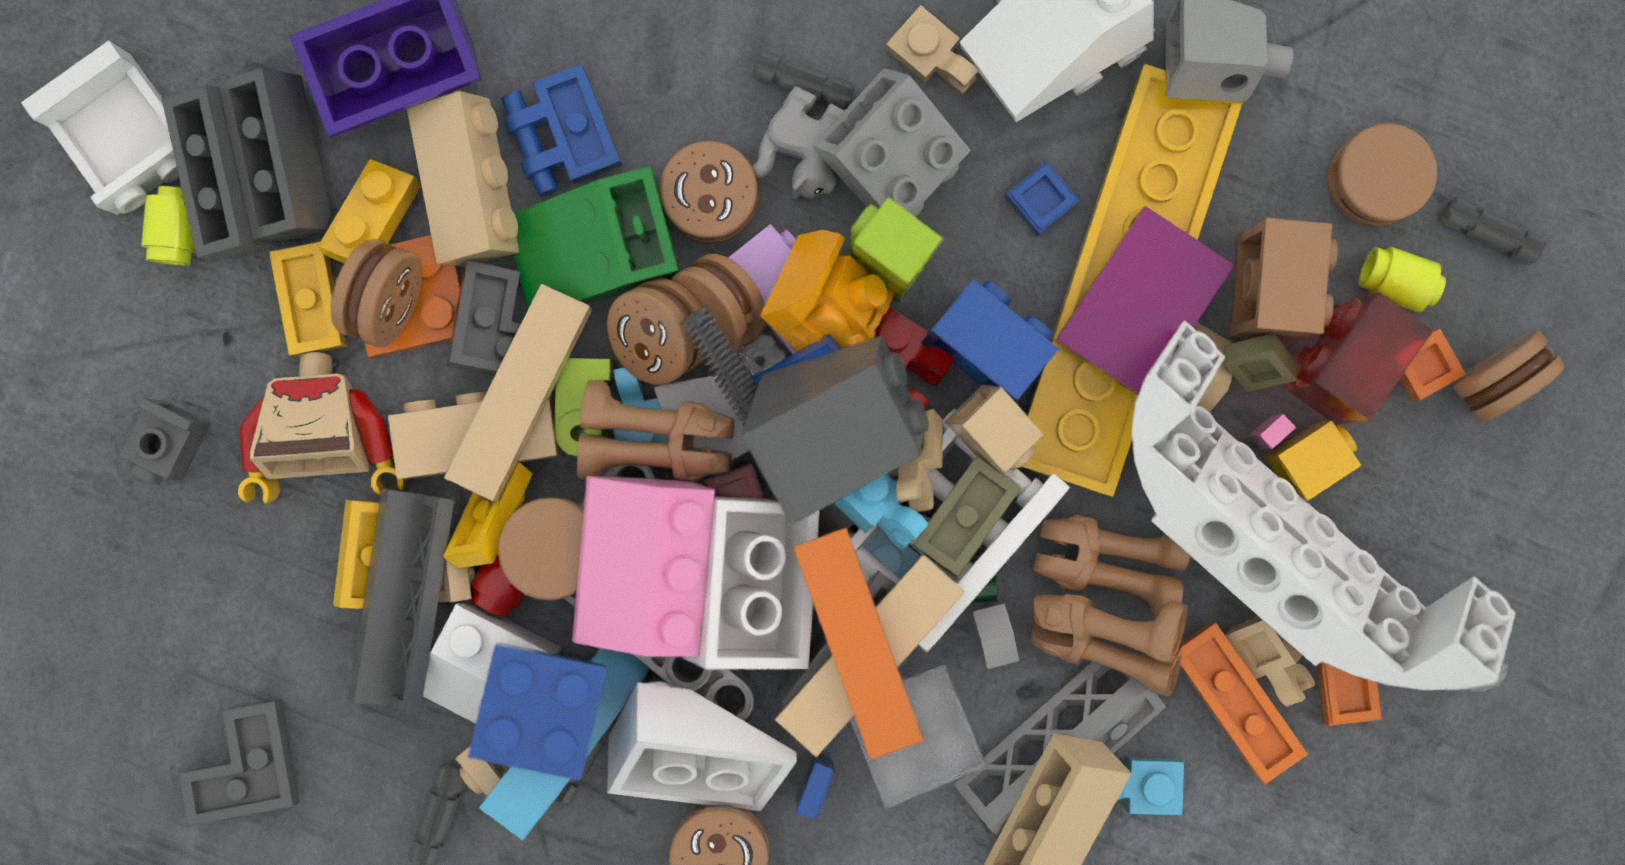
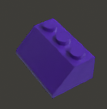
M380 0L289 35L326 133L330 138L482 80L474 44L457 0Z

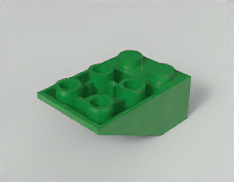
M650 166L596 180L514 213L518 222V234L516 237L519 253L513 255L517 270L520 272L519 278L528 309L541 284L584 304H589L622 295L652 279H671L681 271L667 216L661 203L657 179Z

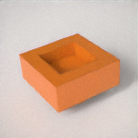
M1441 329L1432 330L1387 355L1412 401L1422 400L1466 375Z

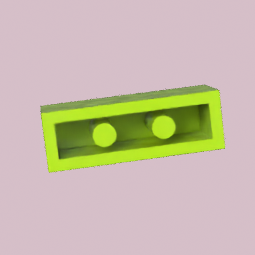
M888 197L879 209L872 204L865 209L851 229L853 233L849 238L851 242L848 247L852 249L851 257L858 259L869 271V274H876L881 277L886 288L894 293L893 298L899 302L931 261L943 238Z

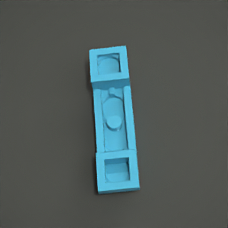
M599 648L590 660V662L606 665L607 670L587 756L623 709L637 682L641 683L650 670L648 666L631 653ZM510 766L479 808L523 841L569 782L570 778Z

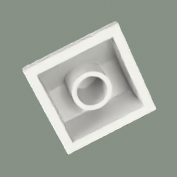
M470 599L455 605L430 653L423 696L476 724L494 646L497 642L557 655L562 647L504 617L494 615L480 608Z

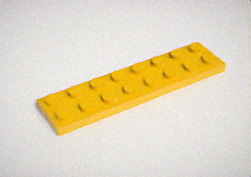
M1147 64L1140 68L1053 331L1054 336L1050 341L1059 350L1040 372L1026 413L1044 435L1032 446L1034 453L1021 468L1048 477L1054 473L1063 482L1108 497L1114 496L1132 442L1133 418L1138 396L1055 342V339L1144 206H1147L1198 240L1243 102L1166 97V70Z

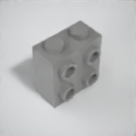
M885 68L812 146L866 207L872 204L879 209L889 197L914 217L921 212L924 201L940 184L954 176L959 168V163L971 151L910 75Z

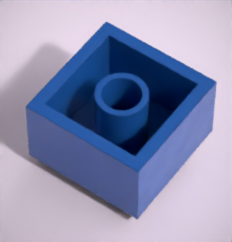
M973 279L924 340L932 347L939 348L950 354L955 359L953 364L980 386L984 384L1002 387L1013 401H1017L1059 350L1057 346L1050 342L1054 334L1035 317L1028 315L1023 320L1007 307L1011 302L1010 297L995 284L986 280L981 285Z
M497 642L494 646L468 758L581 781L607 670L606 665Z

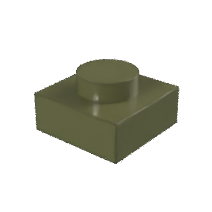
M1275 333L1253 337L1224 346L1223 355L1226 357L1223 364L1247 392L1297 381L1298 362Z

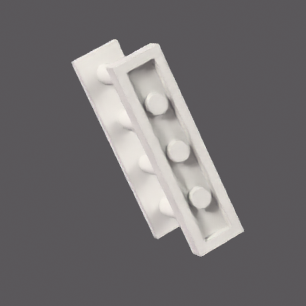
M953 409L942 421V458L956 444L974 460L976 455L945 422L956 411V409ZM936 468L927 470L933 495L943 503L955 485ZM1018 469L1008 470L1006 473L1000 472L1021 487L1020 492L1017 494L1018 499L1015 502L1023 509L1010 524L1002 518L999 519L982 543L988 549L975 564L969 561L957 578L932 561L958 584L965 593L918 644L924 652L928 653L1069 490L1070 487L1054 473L1043 484L1037 478L1031 481ZM899 500L897 501V503L900 505H902L905 502H900ZM875 524L866 534L861 529L855 533L849 528L848 533L860 566L868 574L869 579L879 570L897 583L900 578L864 548L880 527Z

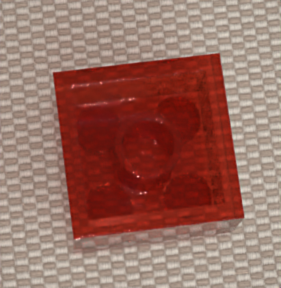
M1380 292L1359 299L1353 298L1349 302L1342 304V306L1337 303L1333 306V314L1329 325L1324 326V334H1321L1311 349L1308 346L1304 347L1294 358L1298 362L1297 381L1287 383L1284 389L1329 421H1333L1334 424L1370 421L1434 330Z

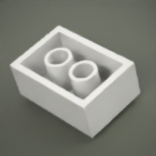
M714 496L699 656H682L683 659L704 669H808L813 601L793 547L818 537L819 511L800 521L789 523L777 499Z

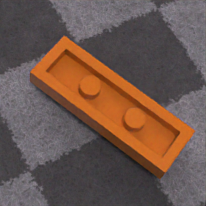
M1210 621L1180 642L1178 648L1182 650L1180 669L1261 783L1266 785L1308 755L1216 622Z

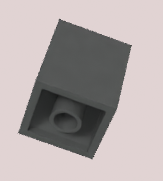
M882 336L761 375L741 435L789 523L800 521L920 456L923 435L929 429L927 413L919 399H912L906 387L907 375L904 364L897 353H890Z

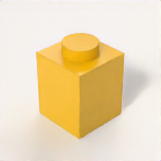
M1333 421L1315 422L1263 456L1274 474L1288 481L1294 487L1296 493L1305 501L1315 497L1362 466L1354 455V452L1357 451L1355 441L1341 425L1335 426Z

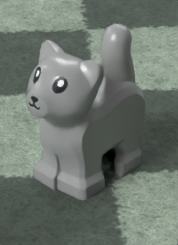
M796 86L790 91L783 103V107L771 119L759 145L758 161L752 168L756 178L761 179L771 172L777 152L802 160L793 172L792 197L797 199L799 196L813 199L822 194H831L837 185V178L834 176L832 168L812 146L845 110L829 104L822 118L815 120L806 113L810 111L817 97Z

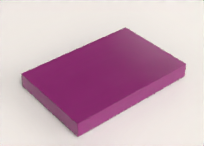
M1144 206L1062 328L1055 342L1139 396L1147 374L1180 324L1185 320L1194 328L1235 264L1147 206Z

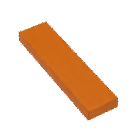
M847 527L794 546L795 554L870 760L923 742L922 733Z

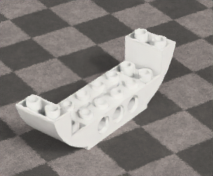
M1184 320L1147 374L1135 404L1132 426L1134 461L1142 487L1156 512L1151 521L1314 666L1324 662L1354 676L1390 686L1420 690H1459L1497 682L1516 614L1504 597L1495 591L1489 590L1474 576L1429 606L1425 607L1420 603L1416 595L1409 588L1401 586L1377 564L1372 555L1364 550H1360L1337 529L1329 517L1317 512L1296 493L1294 487L1288 481L1274 474L1256 458L1254 452L1246 444L1238 442L1215 421L1208 410L1197 405L1226 356L1216 348L1214 342L1207 335L1197 332Z

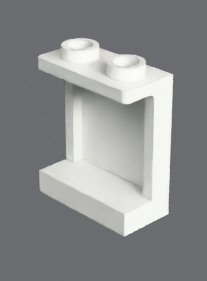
M110 41L101 45L21 102L34 121L48 126L94 190L95 194L90 198L98 208L116 215L129 213L141 207L145 203L146 195L160 184L179 179L162 97L132 55Z

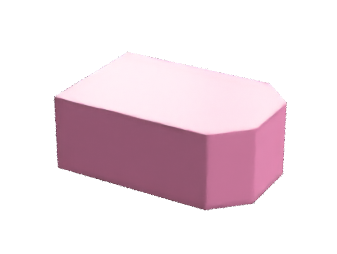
M1284 414L1271 415L1255 428L1249 437L1261 450L1273 449L1296 427Z

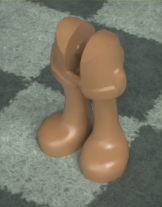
M588 380L581 410V428L598 430L623 429L668 436L669 440L667 443L619 441L608 439L601 435L583 433L578 442V479L587 481V476L601 477L605 469L620 465H641L673 469V476L675 478L697 481L704 475L730 472L731 453L708 447H702V449L694 448L693 436L733 438L735 419L711 411L704 403L681 402L679 410L647 409L622 404L612 398L610 388L606 382L602 380Z
M1075 514L1068 519L1042 520L1039 537L1054 540V542L1066 547L1067 543L1075 544L1079 548L1076 560L1067 559L1063 554L1047 555L1037 552L1035 554L1032 570L1055 580L1061 589L1083 592L1088 584L1124 591L1138 596L1147 602L1155 618L1167 603L1172 601L1182 602L1183 582L1180 577L1144 573L1098 561L1100 554L1145 561L1166 569L1183 572L1191 556L1167 534L1164 533L1163 535L1150 538L1119 534L1098 528L1097 519Z
M1039 594L1034 598L1033 620L1035 623L1031 631V644L1043 650L1044 653L1059 657L1071 664L1080 665L1084 659L1112 668L1141 681L1150 691L1170 697L1175 688L1181 666L1182 650L1178 648L1186 625L1188 606L1172 601L1164 605L1157 617L1152 621H1132L1094 608L1091 599L1084 596ZM1098 638L1117 642L1141 652L1120 648Z

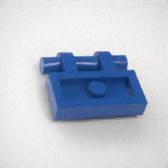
M582 64L533 82L540 100L537 104L526 107L522 94L519 91L506 94L501 98L507 113L504 123L509 135L516 136L524 160L521 162L526 179L533 180L539 197H544L558 191L552 172L559 167H566L570 180L575 184L622 166ZM548 122L557 146L543 151L535 129L539 125Z

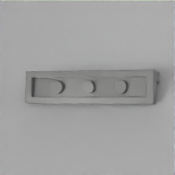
M1091 662L956 781L954 786L986 826L999 837L1039 762L1038 760L1033 765H1017L1019 749L1028 741H1044V752L1053 733L1102 741L1114 754L1166 708L1159 696L1150 691L1141 681L1127 674L1124 675L1128 681L1114 694H1096L1098 679L1111 668ZM1084 706L1083 721L1073 730H1057L1058 715L1066 707ZM989 775L1004 776L1002 793L985 806L973 790Z

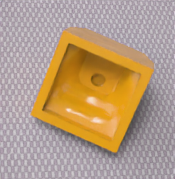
M819 230L798 235L760 314L797 352L812 343L820 341L821 338L828 334L831 335L841 349L873 339L874 330L879 325L882 315L887 312L894 293L886 288L882 278L876 274H869V271L858 259L849 255H838L845 240L840 233Z

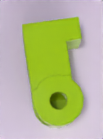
M568 358L556 382V442L561 450L569 455L577 456L578 442L581 434L607 436L606 429L581 428L580 419L584 392L588 380L615 382L613 372L615 370L614 360Z

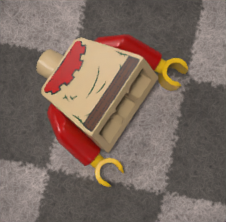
M320 352L302 354L299 362V377L274 378L267 384L264 398L258 400L240 425L242 469L248 472L249 475L248 478L240 483L238 488V495L244 502L248 503L255 500L256 483L263 489V502L265 504L276 500L280 493V485L277 481L279 478L369 472V463H375L377 471L371 478V487L374 492L381 495V490L384 488L381 481L382 473L389 472L396 476L395 464L391 462V458L394 457L392 443L384 418L364 391L354 389L345 375L332 374L333 360L329 355ZM397 479L400 491L405 488L407 479Z

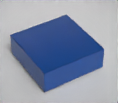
M1047 160L1004 196L1036 236L1040 235L1080 201Z
M821 755L814 756L796 802L797 814L812 820L818 817L835 773L833 760Z

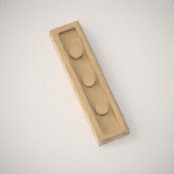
M543 284L540 285L444 477L445 479L497 503L592 312L589 305Z
M924 554L876 606L897 667L965 593L958 584ZM832 655L775 718L783 728L815 757L821 753L854 716Z

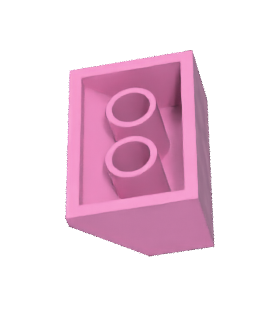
M587 476L572 636L574 643L642 656H699L715 490L693 481Z

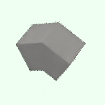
M1005 603L973 611V624L986 668L990 669L1018 662L1019 657L1015 637Z

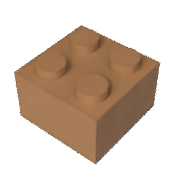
M1265 218L1237 234L1229 337L1251 339L1275 333L1281 342L1292 343L1324 334V326L1329 325L1333 314V297L1327 293L1328 273L1334 270L1338 256L1337 241L1331 239V223Z

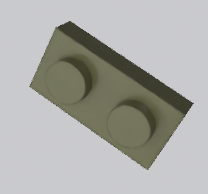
M976 456L928 522V526L917 537L913 547L957 578L1020 492L1021 487Z

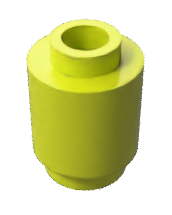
M159 186L157 195H146L141 246L147 248V261L169 265H191L192 254L196 253L182 188Z
M1392 246L1385 250L1374 247L1363 263L1358 284L1360 287L1368 289L1369 295L1374 298L1420 313L1428 305L1434 306L1437 304L1443 294L1446 278L1441 276V265L1437 262Z

